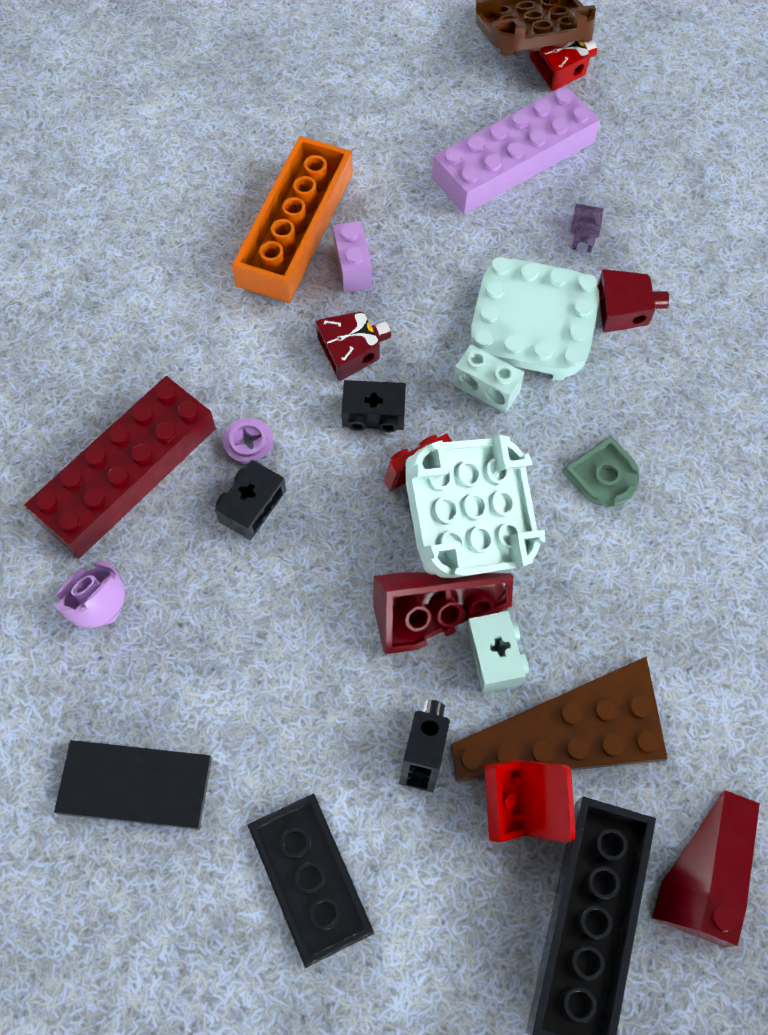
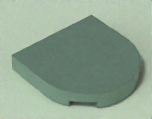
M609 436L565 466L562 471L587 500L604 507H614L627 502L634 495L639 482L637 464L612 436Z

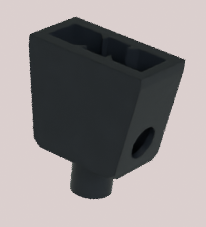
M427 700L424 703L423 712L415 711L402 764L400 785L434 793L450 719L443 717L445 705L439 701Z

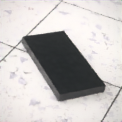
M70 740L54 813L58 815L200 830L212 756Z
M314 793L247 824L305 968L375 934Z

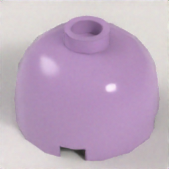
M107 561L94 562L93 565L96 568L88 572L81 568L68 578L58 590L56 595L60 601L59 604L54 602V606L73 625L81 628H96L112 623L119 616L126 598L125 585L120 574Z

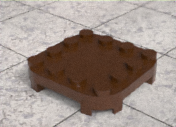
M475 0L476 24L490 43L499 48L500 54L504 56L514 55L516 51L520 50L538 51L545 46L562 47L567 45L568 42H590L593 39L596 8L594 5L584 6L579 0Z

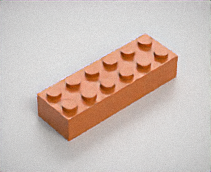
M299 136L232 263L236 287L290 304L353 175L352 151Z

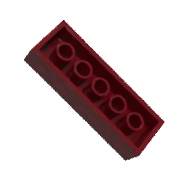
M165 376L28 500L24 506L36 522L80 559L216 429L212 412L168 376Z

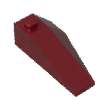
M403 572L374 576L373 608L384 653L391 654L418 650L428 645L426 640L442 632L445 636L455 633V626L468 621L469 618L499 613L512 607L514 576L511 573H483L458 578H441L436 574L431 575L427 572Z
M726 790L721 793L700 824L697 832L681 852L680 857L661 881L651 919L722 947L738 946L747 909L760 803Z

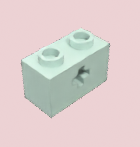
M509 611L469 618L466 631L481 692L522 685L526 677L525 674L529 673V666L525 653L520 654L517 641H520V631L517 622H511ZM494 646H498L499 651H505L502 657H499L497 651L492 652Z

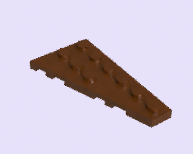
M647 656L455 742L451 746L456 782L485 779V765L509 760L565 764L571 770L661 762L668 759Z

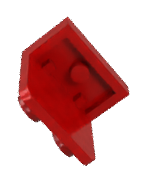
M509 760L485 765L489 841L501 843L522 836L564 843L575 839L572 772L568 765L524 760Z

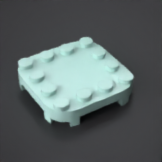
M495 258L492 265L487 268L482 279L471 324L469 346L473 345L513 367L552 374V380L564 381L565 377L583 370L591 349L600 300L596 278L574 270L519 259Z
M499 435L489 439L442 442L441 440L419 449L414 455L407 458L405 464L406 487L414 533L423 568L428 574H436L441 578H458L509 570L533 563L532 559L537 555L540 543L545 542V530H537L526 467L533 464L529 453L523 454L518 446L510 441L509 436Z

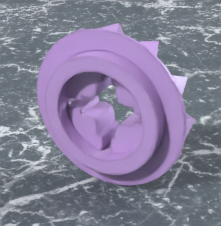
M243 418L235 421L227 428L223 436V446L232 461H239L243 465L251 460L258 463L263 457H268L269 451L273 447V434L269 426L263 421L255 418ZM244 433H246L251 440H255L253 441L252 450H250V448H248L246 444H243L245 438Z

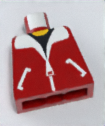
M593 40L584 43L578 41L568 42L567 45L562 47L545 46L541 50L531 51L529 58L550 89L555 91L586 74L590 58L597 55V46Z

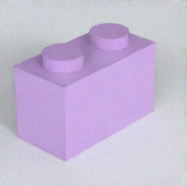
M362 221L333 225L334 250L343 292L372 289V265Z

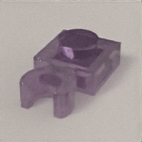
M575 204L570 233L575 234L571 245L572 250H576L578 243L584 242L588 246L587 252H592L595 238H598L604 208Z

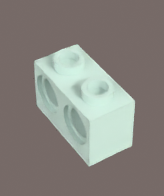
M470 345L455 366L453 386L506 413L521 390L525 372Z

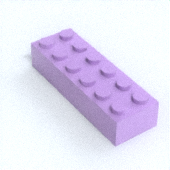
M565 85L434 155L432 179L462 213L466 214L593 144L600 119Z

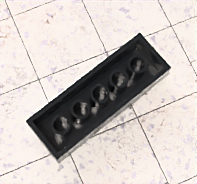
M584 796L575 803L576 836L573 841L567 842L528 1019L527 1034L617 1035L655 829V817Z

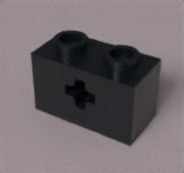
M344 380L341 411L342 427H348L353 431H362L366 428L380 429L388 433L404 430L406 383Z
M251 460L246 468L243 467L237 472L234 484L227 493H222L215 505L218 521L245 538L252 540L286 492L284 477Z

